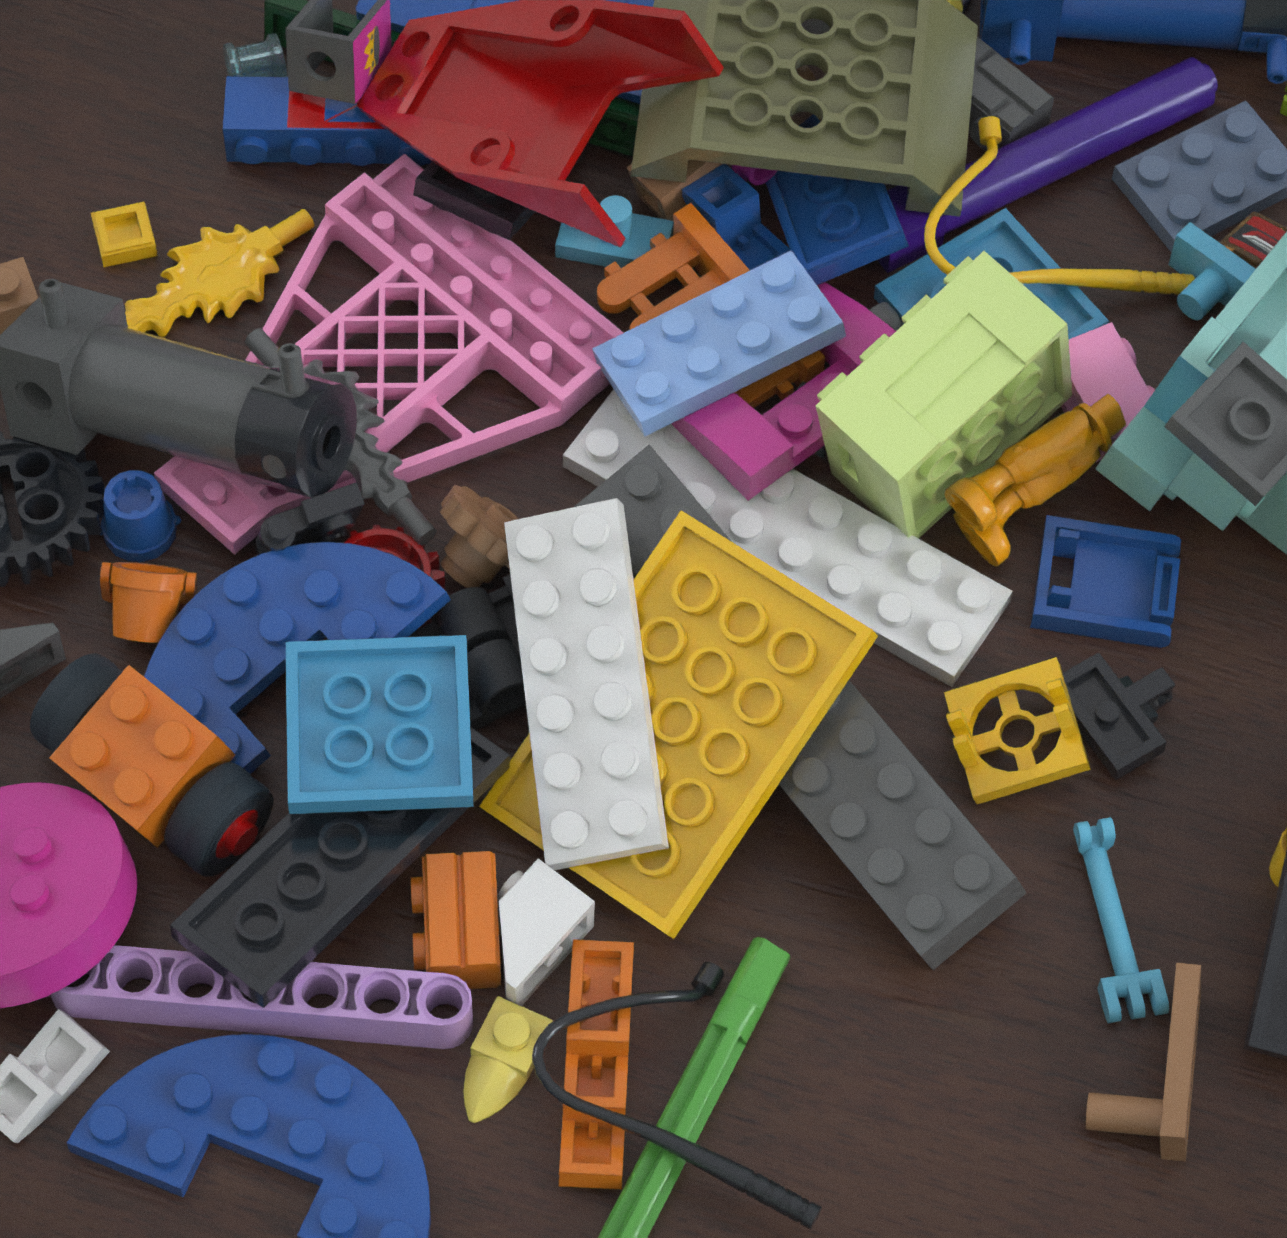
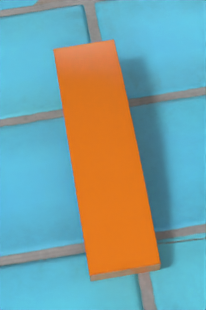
M573 939L568 1013L608 999L631 995L634 942ZM631 1008L615 1010L567 1027L564 1089L582 1100L623 1115L626 1114ZM563 1104L559 1186L622 1190L625 1130Z

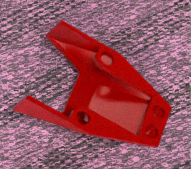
M519 0L409 20L357 104V107L362 113L456 178L621 248L626 238L585 184L565 181L611 101L616 96L629 91L719 77L724 67L685 11L606 0Z

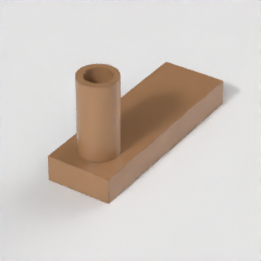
M1176 963L1163 1099L1089 1092L1086 1110V1130L1160 1137L1161 1159L1186 1162L1202 992L1201 965Z

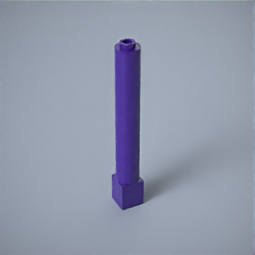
M1192 57L1187 58L999 148L996 158L963 189L960 217L942 215L940 217L935 232L937 248L943 245L945 234L1211 107L1214 104L1215 92L1218 88L1214 72L1207 64L1201 63ZM980 158L967 163L965 171ZM898 185L887 190L909 244L904 249L878 259V262L887 273L928 254L924 242V231L930 213L905 210L907 186Z

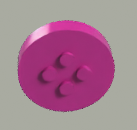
M36 782L0 787V1008L22 1005L44 998L65 988L85 975L112 949L126 928L133 912L137 894V873L134 861L115 821L98 801L68 786Z

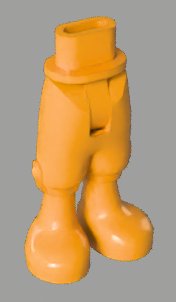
M1106 394L1092 406L1086 403L1075 406L1071 411L1057 416L1024 439L1006 448L995 461L994 466L975 476L961 478L945 490L944 495L948 504L956 511L953 514L955 522L971 545L988 563L993 566H999L1008 558L1011 549L1003 527L1015 511L1020 507L1030 508L1043 504L1053 495L1079 479L1101 457L1099 449L1104 452L1110 449L1112 446L1111 438L1126 427L1121 407L1115 398L1110 394Z

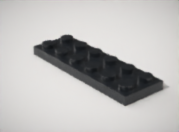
M470 727L474 803L510 768V755ZM469 807L306 814L288 813L170 924L171 936L175 941L264 1008Z

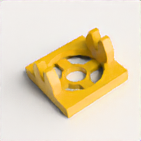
M1057 657L944 692L949 709L946 718L955 736L952 740L959 759L965 768L972 797L977 805L1091 770ZM1023 689L1041 694L1054 705V711L1035 717L1029 711L1021 710L1016 691ZM998 697L1003 715L996 722L994 730L972 736L978 713L992 698ZM1017 719L1028 720L1034 725V735L1028 744L1023 747L1013 748L1003 743L1002 732L1009 722ZM1061 730L1056 747L1044 761L1036 764L1033 752L1040 745L1042 736ZM1000 749L1006 755L1015 757L1018 771L1008 772L993 768L979 755Z

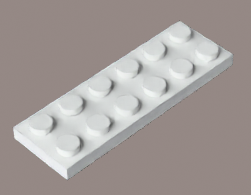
M617 498L504 522L545 864L553 870L668 849L624 505Z

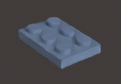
M1244 101L1114 166L1112 180L1172 253L1176 235L1189 222L1209 236H1213L1287 198V149L1249 103Z

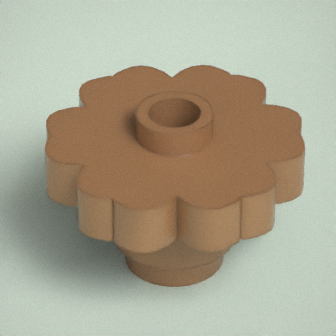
M454 485L441 502L443 508L440 510V513L456 533L444 547L446 556L440 564L461 585L467 588L480 587L483 582L490 583L504 565L510 569L504 522L519 518L509 509L490 498L480 497L466 486Z

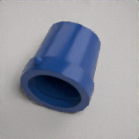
M138 470L119 473L112 478L105 488L104 517L101 520L102 532L100 535H103L106 546L117 557L130 562H145L158 558L170 548L176 538L177 525L181 523V518L174 514L173 508L166 500L159 482L151 474Z

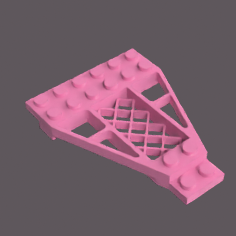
M404 154L374 179L364 172L325 204V216L264 325L263 330L276 344L293 312L299 310L317 325L295 343V345L301 348L303 366L318 359L323 361V367H337V372L345 371V367H378L377 383H355L358 391L378 399L377 416L383 418L385 422L378 427L366 429L364 432L378 438L375 446L381 452L387 453L423 423L435 425L453 440L452 442L401 460L402 464L393 471L394 477L408 483L562 426L610 384L601 371V367L596 363L592 348L624 332L511 240L490 233L478 225L448 211L441 210L437 206L414 196L416 177L424 169ZM333 241H341L375 269L379 275L337 310L330 313L305 290L330 244ZM396 300H412L418 305V316H386V308ZM356 333H378V349H345V342ZM385 333H418V349H385ZM425 333H451L458 339V349H425ZM250 351L246 361L263 365ZM418 366V383H385V367ZM425 366H443L425 381ZM485 370H495L541 409L472 433L442 406ZM384 400H402L384 416ZM174 456L154 472V477L159 482L162 491L234 555L259 534L261 525L267 518L296 508L300 505L301 501L310 499V497L251 481L241 474ZM343 471L335 485L327 492L356 483V480L349 471Z

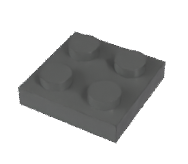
M1242 342L1171 416L1164 427L1256 506L1287 473V379L1246 343Z

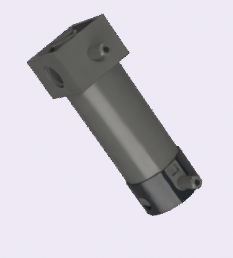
M46 279L39 285L40 297L0 335V389L10 435L78 455L99 433L241 474L251 481L310 498L326 493L335 485L343 473L353 449L357 428V411L352 392L344 384L304 374L301 348L292 343L284 344L277 350L279 368L264 366L130 329L127 325L123 299L62 283L56 279Z

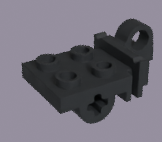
M510 574L503 577L505 586L489 594L480 587L466 588L449 596L451 600L433 615L435 621L417 629L410 635V637L466 635L470 727L474 730L526 705Z

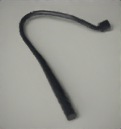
M704 962L691 982L694 988L692 990L642 992L608 999L564 1014L548 1024L538 1036L532 1053L535 1074L545 1089L558 1101L576 1111L621 1128L669 1151L739 1192L746 1193L748 1197H754L761 1204L771 1207V1209L784 1216H788V1218L797 1223L800 1222V1225L810 1230L812 1229L822 1210L820 1205L809 1202L807 1198H802L801 1195L790 1189H785L779 1183L768 1180L767 1177L760 1173H755L754 1170L670 1131L582 1100L562 1088L547 1070L545 1050L553 1037L568 1026L615 1010L648 1004L694 1002L701 999L704 995L712 996L724 977V972L719 966L711 962Z

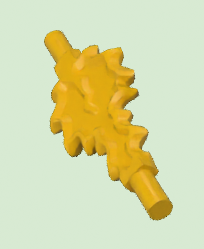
M301 209L270 229L264 226L254 232L239 224L234 226L232 233L220 232L211 227H202L200 229L201 241L175 247L168 251L167 256L178 263L161 273V277L168 280V283L157 284V293L152 297L126 301L125 314L128 328L144 333L154 330L158 336L163 338L168 334L177 317L183 315L186 318H190L198 307L203 311L205 321L209 323L220 310L224 311L227 318H232L243 301L248 299L257 303L263 301L265 275L278 273L279 271L274 258L282 254L283 246L315 227L312 217L305 209Z

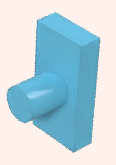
M618 195L609 196L603 199L600 205L626 238L621 248L561 222L555 244V257L604 267L616 261L622 268L652 249L650 247V239L662 233L666 239L672 237L673 221L632 213L631 203L626 198Z
M1191 222L1176 235L1168 264L1180 274H1193L1195 277L1177 296V304L1181 311L1194 320L1202 319L1218 302L1226 306L1256 270Z

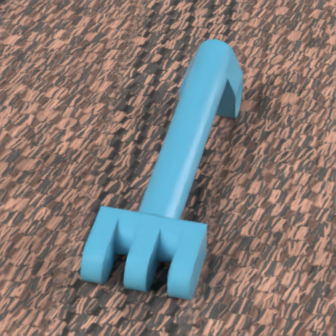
M1111 817L1098 819L1096 826H1090L1088 821L1075 823L1073 827L1078 851L1083 856L1115 974L1113 977L1101 978L1097 987L1107 1023L1121 1021L1122 1014L1118 998H1125L1131 1019L1144 1018L1145 1004L1142 994L1149 995L1155 1015L1168 1014L1169 1001L1160 969L1139 972L1107 855V850L1114 845L1116 838L1113 820Z

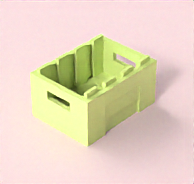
M985 251L974 260L969 256L966 257L943 279L946 286L932 299L926 294L901 317L904 324L892 336L888 337L884 333L859 356L862 363L848 376L841 372L817 394L820 402L815 406L831 474L873 513L895 525L908 538L913 535L919 539L951 509L944 495L945 490L961 478L975 476L994 466L995 461L1006 448L1024 439L1030 432L1033 433L1072 396L1067 323Z

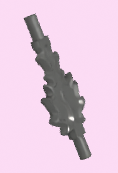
M258 328L252 331L245 339L246 346L264 366L279 368L277 355L279 348L263 329ZM318 359L304 365V374L344 384L353 394L357 411V428L353 449L344 471H349L355 478L363 500L373 498L376 506L386 516L390 517L393 515L418 545L428 543L436 535L437 530L411 501L412 494L408 490L407 482L394 477L393 471L402 464L401 459L390 453L378 450L375 446L378 438L364 432L366 429L378 427L385 422L383 418L369 412L370 409L379 403L378 399L357 390L355 382L360 378L357 372L325 373L323 361Z

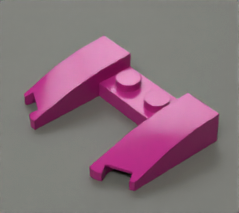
M826 282L817 286L843 321L846 337L820 349L830 367L763 415L758 413L734 392L672 423L748 501L825 446L815 406L820 402L817 394L841 372L848 376L862 363L859 356L884 333L890 337L896 332L863 305Z

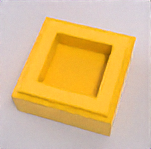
M145 202L91 213L103 267L158 256Z

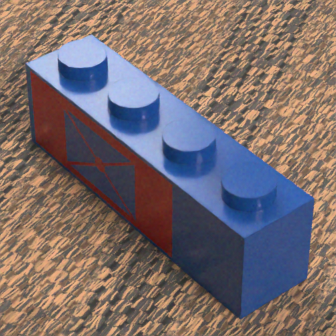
M226 76L223 136L227 162H243L246 164L296 162L302 165L351 163L364 166L371 163L392 164L404 154L419 166L430 164L432 160L362 113L357 107L360 99L356 104L289 91L288 77Z

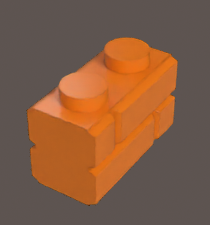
M480 851L463 852L461 855H456L455 853L426 854L422 857L423 877H411L412 914L424 913L425 932L413 933L414 970L426 969V972L458 976L467 984L469 989L497 988L501 985L495 853Z

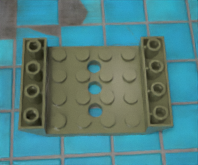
M654 0L653 7L685 11L724 69L719 77L642 89L631 176L686 183L688 160L867 181L907 186L905 210L930 213L943 194L965 172L978 25L948 1ZM809 19H819L824 21L830 27V30L823 34H813L806 31L801 24ZM804 65H813L820 68L825 73V76L817 81H809L799 76L796 70ZM798 112H810L818 117L820 123L812 128H803L796 125L792 121L791 116ZM963 190L950 203L942 215L960 217Z

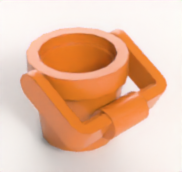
M102 562L100 572L101 596L103 600L112 603L113 636L138 642L158 643L170 623L177 616L178 611H181L197 594V573H187V571L179 568L157 564Z

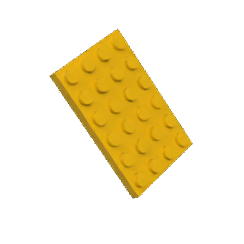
M682 510L634 578L669 848L569 867L673 939L681 930L878 637L871 628ZM529 733L510 760V768L495 782L479 807L544 851Z

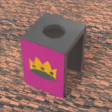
M309 0L285 28L289 91L356 104L365 93L391 50L390 0H377L349 36L333 33L332 0ZM327 55L333 60L336 67V73L332 77H323L315 72Z

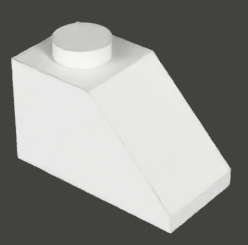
M537 859L525 873L519 870L512 874L498 894L506 1000L520 1006L530 998L572 951L573 939L582 940L594 927L595 901L540 859Z

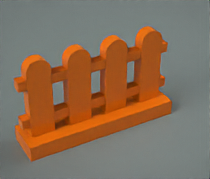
M689 203L673 213L672 237L666 239L662 233H659L650 239V247L652 248L650 251L622 268L616 261L604 268V276L606 278L597 287V302L603 311L612 314L620 313L631 306L638 314V317L630 325L631 330L750 270L695 206ZM692 267H694L702 277H699L696 274V272L692 269ZM675 278L682 283L683 289L656 306H653L646 298V296ZM818 350L735 393L752 408H755L775 394L781 400H784L794 393L792 383L800 388L824 371L825 356Z

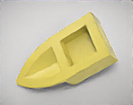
M497 996L470 1048L471 1057L465 1072L463 1091L465 1109L470 1122L475 1124L489 1118L502 1110L517 1096L534 1068L532 1053L537 1038L548 1024L553 1022L552 1019Z

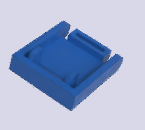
M1046 515L1030 628L1158 648L1168 646L1171 642L1172 628L1170 626L1175 612L1180 558L1176 557L1180 555L1182 541L1180 537L1160 532ZM1053 556L1074 559L1070 588L1052 585L1049 589Z

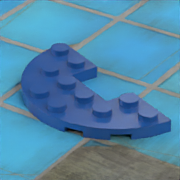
M318 542L293 545L281 551H269L244 561L221 574L201 589L183 607L158 642L144 677L216 734L234 752L235 757L230 762L241 766L251 774L271 755L236 714L286 672L285 642L319 641L324 638L326 640L409 637L451 599L437 582L414 565L392 554L371 547L350 543Z
M225 1035L201 1039L172 1048L132 1069L111 1085L93 1103L67 1141V1146L71 1153L180 1197H184L210 1143L318 1185L320 1188L301 1225L297 1238H429L430 1196L425 1165L418 1144L402 1114L381 1088L359 1069L321 1048L297 1040L269 1035Z

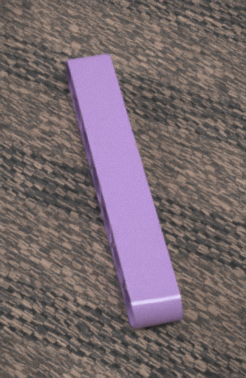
M114 945L105 957L86 973L89 975V978L85 983L77 987L66 986L51 994L56 1008L74 1018L435 1049L455 1048L463 1044L470 1036L473 1028L471 991L467 984L458 976L446 973L310 962L275 998L262 1008L257 1003L246 1000L247 995L191 952ZM136 978H144L151 981L150 985L140 992L131 993L123 990V987L129 981ZM199 983L208 984L213 987L208 994L198 998L188 997L184 994L190 986ZM318 994H329L336 998L334 1003L326 1008H314L307 1004L313 996ZM379 999L393 1000L398 1004L394 1010L383 1014L375 1013L368 1009L373 1002ZM442 1004L453 1005L460 1010L449 1019L436 1018L430 1014L433 1008Z

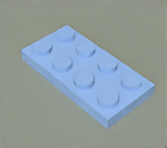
M789 251L592 348L596 363L601 367V371L643 435L647 436L846 337L844 323L794 253Z

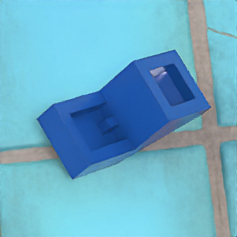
M727 164L720 165L682 189V197L686 205L692 203L749 270L790 251L782 241L761 223L759 193Z

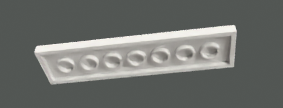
M614 389L563 454L564 468L599 486L650 444L733 543L871 628L878 635L874 642L876 645L953 687L1011 601L1012 590L912 535L908 538L895 525L794 469L787 472L748 501L672 424L644 436Z

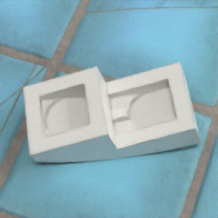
M58 1009L19 1057L9 1054L0 1065V1131L13 1142L19 1143L46 1120L84 1082L110 1051L67 1013Z

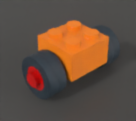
M97 653L84 655L69 664L52 680L33 710L30 720L31 734L41 745L51 750L53 754L49 758L155 847L158 848L165 841V844L172 853L184 860L189 867L205 877L217 875L235 863L254 843L270 817L274 803L270 790L260 781L254 779L241 766L230 762L235 757V754L216 734L130 665L122 671L105 656Z

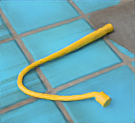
M995 116L984 117L978 121L980 143L987 147V151L943 194L931 210L925 224L924 242L926 251L934 264L946 275L956 267L950 264L938 250L935 240L936 227L940 217L950 203L996 158L998 153L997 144L1002 141L1000 119ZM1056 268L1009 272L1022 284H1060L1119 291L1160 292V294L1170 295L1171 293L1179 295L1195 279L1193 274L1154 273V271L1143 270L1139 272L1132 269Z

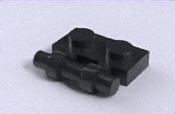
M357 482L301 501L298 507L267 518L261 525L260 532L256 538L255 550L257 555L269 551H281L296 543L298 545L313 541L314 543H338L348 538L347 529L353 528L365 505Z

